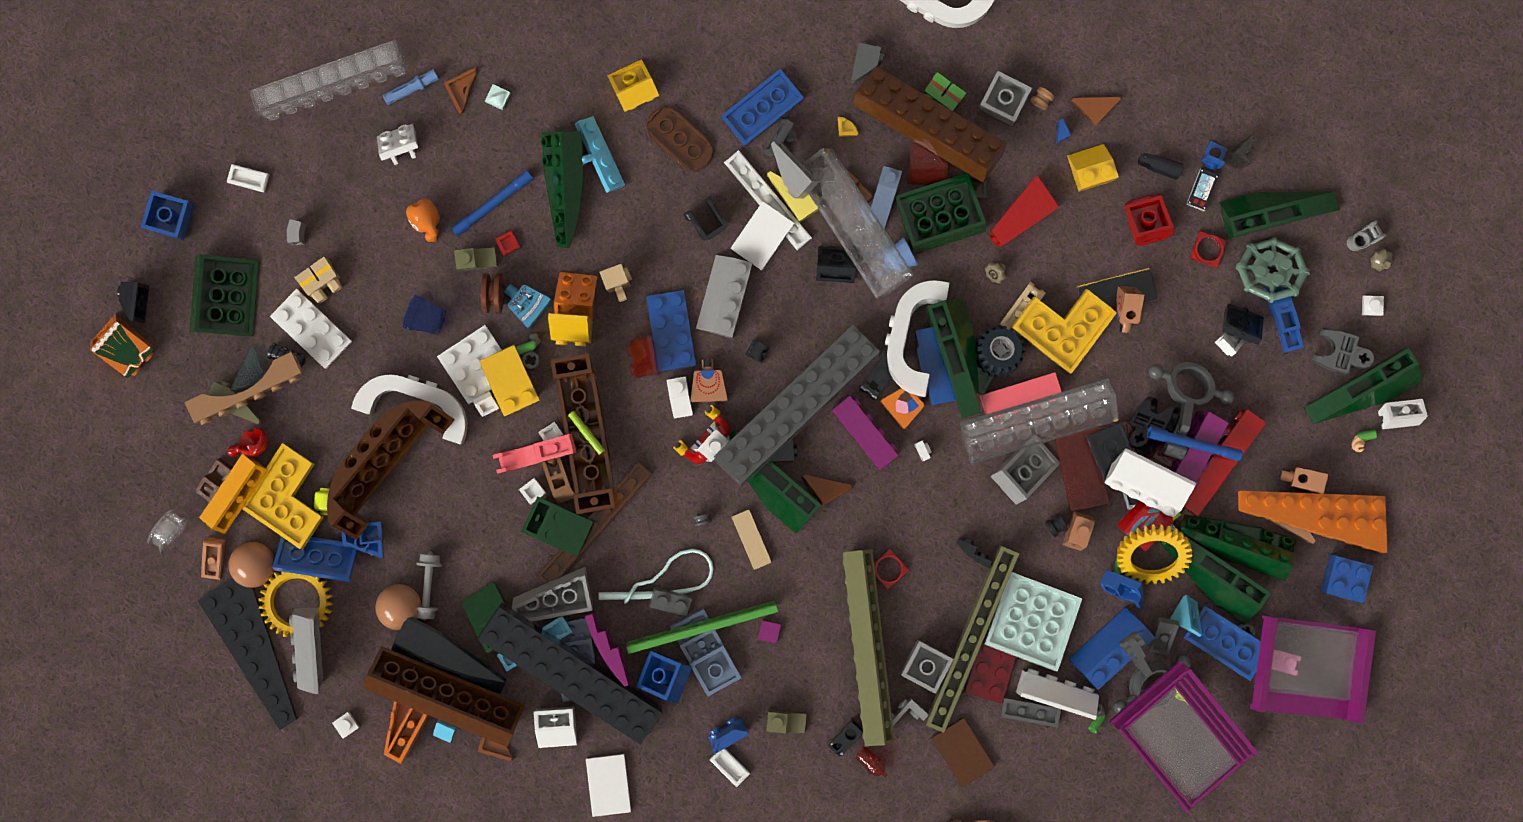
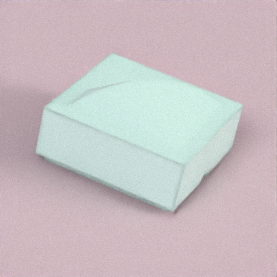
M493 84L485 102L503 110L511 93Z

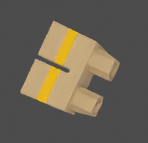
M326 257L321 258L311 265V268L305 269L294 277L306 294L313 297L318 303H322L328 298L323 291L326 287H329L333 293L343 288L339 281L340 276Z

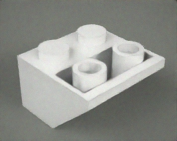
M575 706L541 708L534 711L538 748L577 745Z

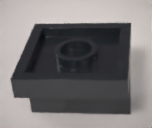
M818 246L816 281L854 283L856 275V248Z

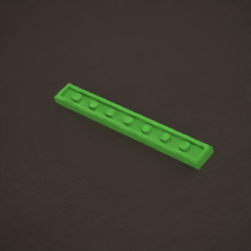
M775 601L628 641L626 643L628 654L773 614L778 612Z

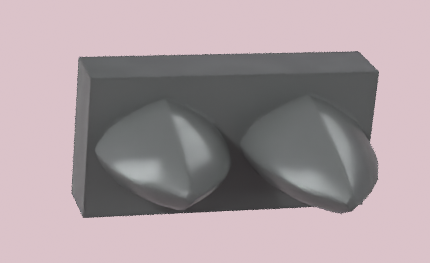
M781 119L762 152L768 156L775 157L771 146L773 141L781 142L789 150L783 142L784 140L788 142L798 140L797 131L793 127L794 123L788 119Z

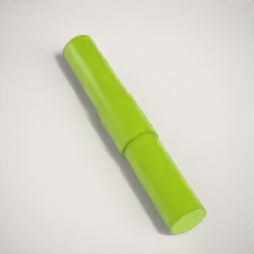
M572 411L568 416L600 455L605 449L576 412Z

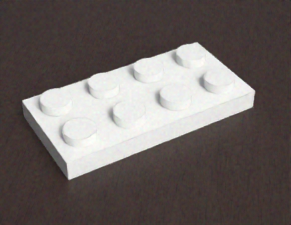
M298 289L270 316L325 369L353 342Z

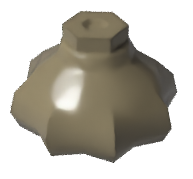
M1386 249L1375 251L1374 255L1370 258L1371 268L1379 272L1388 269L1393 263L1392 252H1388Z
M989 262L988 266L985 267L986 277L991 282L1001 284L1006 278L1005 265Z

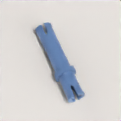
M432 69L423 75L415 76L411 81L382 95L389 106L415 91L425 89V86L438 81L439 78L435 70Z

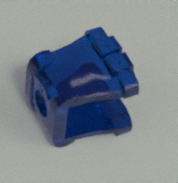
M415 295L407 308L403 328L439 336L447 311Z

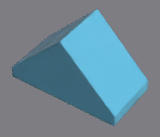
M1185 595L1170 619L1179 621L1180 627L1200 637L1202 636L1198 602Z

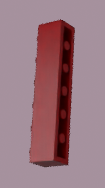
M1248 409L1239 410L1233 417L1234 423L1231 427L1227 426L1226 435L1217 445L1242 450L1243 454L1266 424V422ZM1217 454L1211 455L1208 460L1209 465L1207 469L1200 474L1199 483L1193 489L1183 508L1192 515L1199 516L1238 461Z

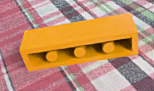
M242 454L199 518L211 529L225 534L268 470L255 459Z

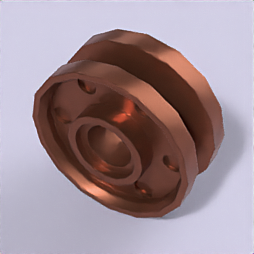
M483 273L481 281L482 312L489 313L491 305H493L495 313L501 314L504 299L503 276L501 273H496L494 282H491L490 274Z

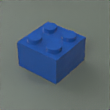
M151 190L141 228L184 240L195 204Z
M1329 555L1320 592L1364 603L1373 566Z
M650 651L636 687L666 701L678 703L692 667L663 654Z

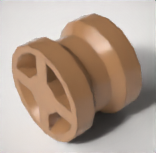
M1039 87L1036 96H1033L1030 101L1038 108L1047 110L1048 103L1053 101L1055 97L1050 91Z

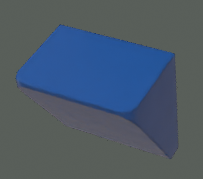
M1063 118L1057 122L1055 144L1071 136Z

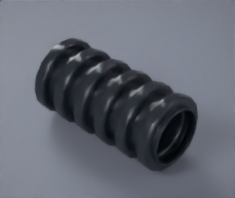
M273 343L268 350L267 358L275 360L290 352L294 353V351ZM295 352V355L300 364L303 360V363L301 365L302 368L305 361V355H299V352Z

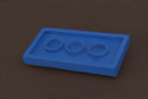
M779 69L721 115V118L745 147L803 101L804 97L783 71Z
M684 290L646 296L658 372L696 366Z
M281 536L273 563V570L350 582L358 550L343 545L342 541L311 537L302 550Z
M1204 606L1199 614L1202 636L1199 637L1188 631L1184 638L1249 681H1252L1257 672L1261 641Z

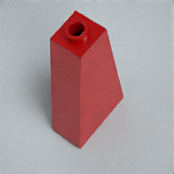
M1038 176L1030 182L989 232L991 234L989 238L995 246L1003 247L1059 208Z

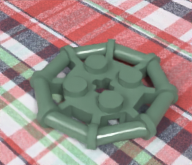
M1277 237L1254 244L1249 243L1246 246V251L1239 263L1236 264V270L1240 274L1245 286L1244 290L1247 293L1251 292L1268 300L1269 303L1299 295L1301 286L1306 277L1310 275V270L1306 267L1299 247H1293L1278 240ZM1271 247V251L1268 250V251H1265V252L1262 253V254H1260V253L1257 251V250H1261V249H1264V248ZM1276 247L1290 254L1285 256L1277 252ZM1253 255L1256 258L1254 264L1247 265L1249 259ZM1293 258L1299 269H1293L1291 261ZM1274 267L1278 272L1271 274L1268 268ZM1247 272H1251L1252 275L1254 274L1255 281L1251 282ZM1298 276L1294 285H1291L1289 283L1291 277ZM1259 285V286H1261V287H1264V288L1268 289L1269 292H1267V291H1265V290H1263V289H1261V288H1258V287H1256V286ZM1278 287L1287 289L1274 293V290Z

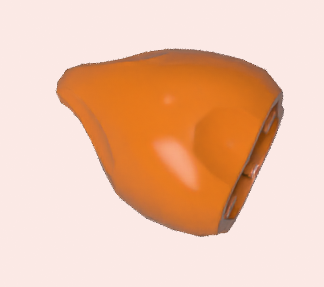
M423 198L408 206L406 215L413 229L417 232H426L425 238L427 242H436L439 234L436 226L440 221V215L434 203L427 198Z

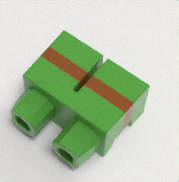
M937 72L923 94L954 111L965 97L966 92L953 83L949 87L951 81Z

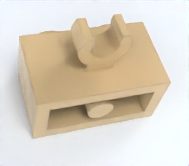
M619 264L600 271L608 293L616 291L620 302L627 300L623 288L631 286L629 281L632 280L629 269Z

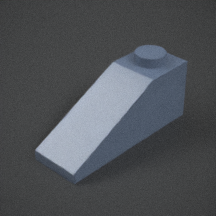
M883 166L866 224L885 229L902 171Z

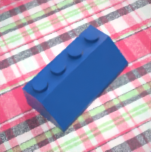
M1124 608L1075 652L1069 660L1093 687L1099 690L1132 659L1121 648L1119 644L1121 640L1136 631L1145 642V646L1141 648L1144 649L1155 637L1127 608Z

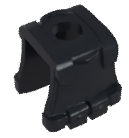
M712 196L707 197L704 201L721 225L707 235L689 210L683 214L686 221H691L699 233V237L706 241L714 238L727 227L725 218L720 215L714 206L716 202Z

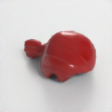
M253 428L254 431H245L238 445L228 448L229 456L235 457L239 453L249 457L262 455L268 448L269 440L267 433L258 428Z

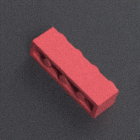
M1051 373L981 395L980 398L986 417H992V420L1004 417L1003 413L1010 411L1011 414L1022 411L1021 407L1026 405L1029 408L1039 406V401L1047 400V403L1058 400L1057 396L1062 395L1056 373Z

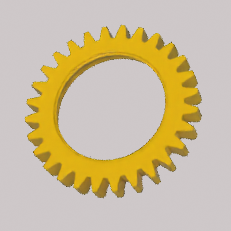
M1152 524L1151 530L1145 525L1143 532L1139 528L1136 529L1137 534L1130 531V538L1124 536V541H1120V546L1117 548V561L1121 572H1125L1126 577L1132 576L1131 579L1133 580L1138 578V582L1145 580L1146 584H1149L1151 580H1153L1154 585L1157 584L1158 580L1163 584L1166 578L1172 581V576L1178 578V572L1185 573L1184 568H1189V563L1192 562V549L1188 538L1184 536L1183 532L1178 534L1176 528L1171 531V527L1167 526V529L1164 530L1162 524L1158 530ZM1149 541L1167 542L1173 545L1178 552V558L1174 563L1159 570L1141 569L1131 562L1133 551L1141 544Z
M275 571L274 575L276 578L270 577L268 579L271 584H263L267 590L260 591L265 597L259 598V601L264 602L263 605L259 606V609L266 610L261 616H268L265 624L272 622L270 629L277 627L276 634H280L282 631L283 637H287L289 633L294 634L293 627H290L288 622L279 617L274 606V597L277 589L290 579H304L315 586L320 597V627L324 626L321 620L328 621L329 618L325 613L330 614L332 612L327 606H331L333 603L327 599L332 598L333 595L326 593L331 589V587L324 588V585L328 582L327 580L320 582L321 577Z

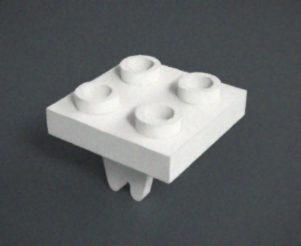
M413 124L402 125L396 130L385 131L377 136L378 151L382 161L391 158L394 165H397L396 156L408 151L412 159L416 158L414 149L418 148Z

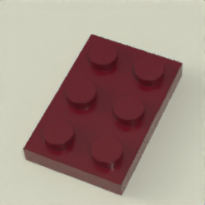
M984 638L972 665L964 692L1002 704L1016 656L984 645L986 639Z

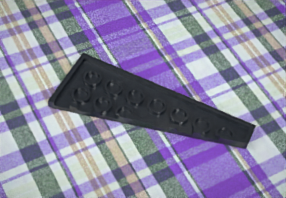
M232 578L199 599L198 602L275 724L281 730L297 720V716L279 667V661H277L274 652V646L267 625L264 622L263 616H261L262 613L261 609H259L260 604H258L255 589L244 587Z

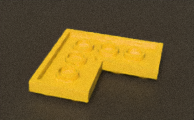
M1086 289L1064 319L1038 298L1033 297L1011 328L1065 371L1072 374L1117 312Z
M282 443L266 467L268 471L242 509L303 550L324 518L294 497L315 464Z

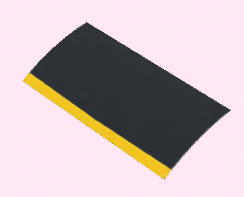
M1149 268L1077 286L1080 296L1088 289L1113 310L1116 309L1118 286L1137 287L1144 294L1143 302L1157 299Z

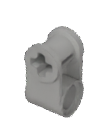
M1376 219L1351 235L1347 240V246L1352 251H1359L1380 241L1387 235L1382 232ZM1356 237L1361 240L1360 246L1355 242Z

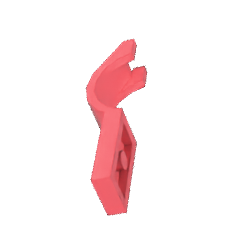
M567 434L523 448L495 454L493 459L499 458L501 469L496 470L498 474L576 453L572 434Z

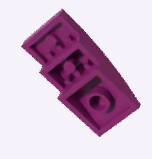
M596 612L587 614L585 619L601 656L624 687L628 686L631 680L621 644L613 646L608 628L600 629Z

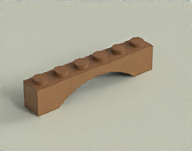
M290 352L273 360L263 378L243 392L223 397L201 394L184 403L193 422L206 425L212 422V418L217 415L219 417L225 416L230 413V409L237 407V409L242 408L248 404L247 401L253 398L255 400L261 399L270 390L275 392L282 389L283 384L287 382L292 384L301 379L300 376L304 375V372L295 353Z

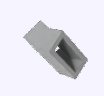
M290 219L287 227V243L291 245H304V233L307 225Z

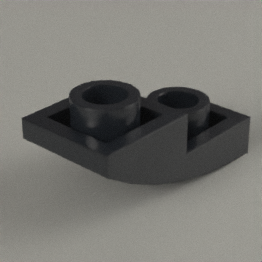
M964 537L962 541L957 539L956 543L967 556L977 563L990 568L992 561L988 560V555L981 552L975 555L977 547L973 545L974 541Z

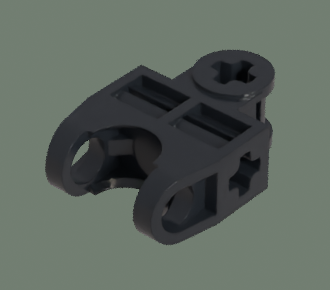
M1150 396L1138 407L1129 424L1135 430L1130 437V442L1140 454L1148 455L1153 452L1159 441L1147 437L1150 426L1167 430L1171 433L1174 432L1180 413L1178 406L1172 404L1168 409L1157 413L1158 400Z

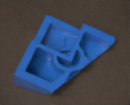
M381 521L368 523L369 525L357 540L342 532L343 545L378 558H384Z
M1106 570L1100 581L1103 590L1123 601L1129 600L1134 602L1136 608L1141 610L1144 604L1142 583Z

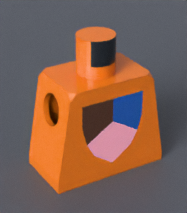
M902 388L880 401L902 429H905L925 406L920 400L922 396L911 394Z

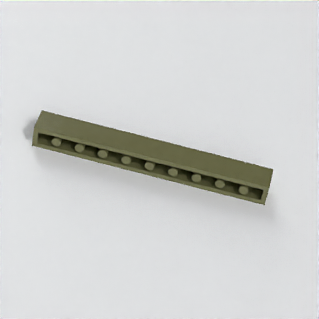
M998 546L952 655L954 660L936 693L928 712V717L925 719L924 723L926 726L943 733L945 732L1019 553L1003 546Z
M873 550L843 552L845 584L848 594L847 603L850 611L849 621L852 629L851 639L854 646L856 680L859 690L858 699L861 708L860 718L863 725L862 736L865 746L888 745L895 743Z

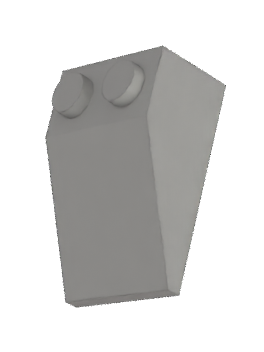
M1034 435L991 475V478L1015 504L1026 500L1059 466L1060 462L1039 438Z

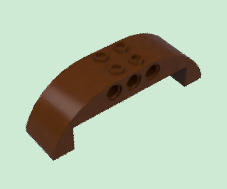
M590 354L552 359L550 361L553 379L557 383L565 435L572 434L576 453L569 454L575 489L573 497L576 514L615 508V489L602 406ZM572 411L576 412L605 449L600 455L568 416Z
M424 400L404 402L384 413L349 452L334 475L327 499L329 524L357 540L369 525L358 514L362 506L428 426L443 435L455 419L431 402Z

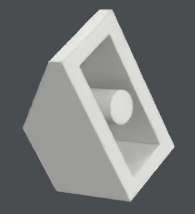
M680 377L667 380L674 418L693 415L687 378Z

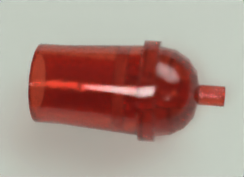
M864 746L855 756V759L862 764L870 775L880 776L882 774L886 777L887 774L884 772L886 766L883 760Z

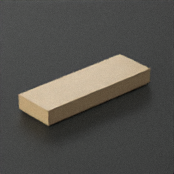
M750 510L732 516L753 569L755 570L772 563Z

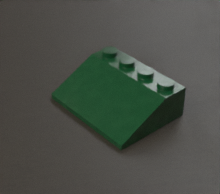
M968 173L895 195L913 255L986 232V221Z
M203 254L195 256L189 332L253 336L258 273L257 260Z

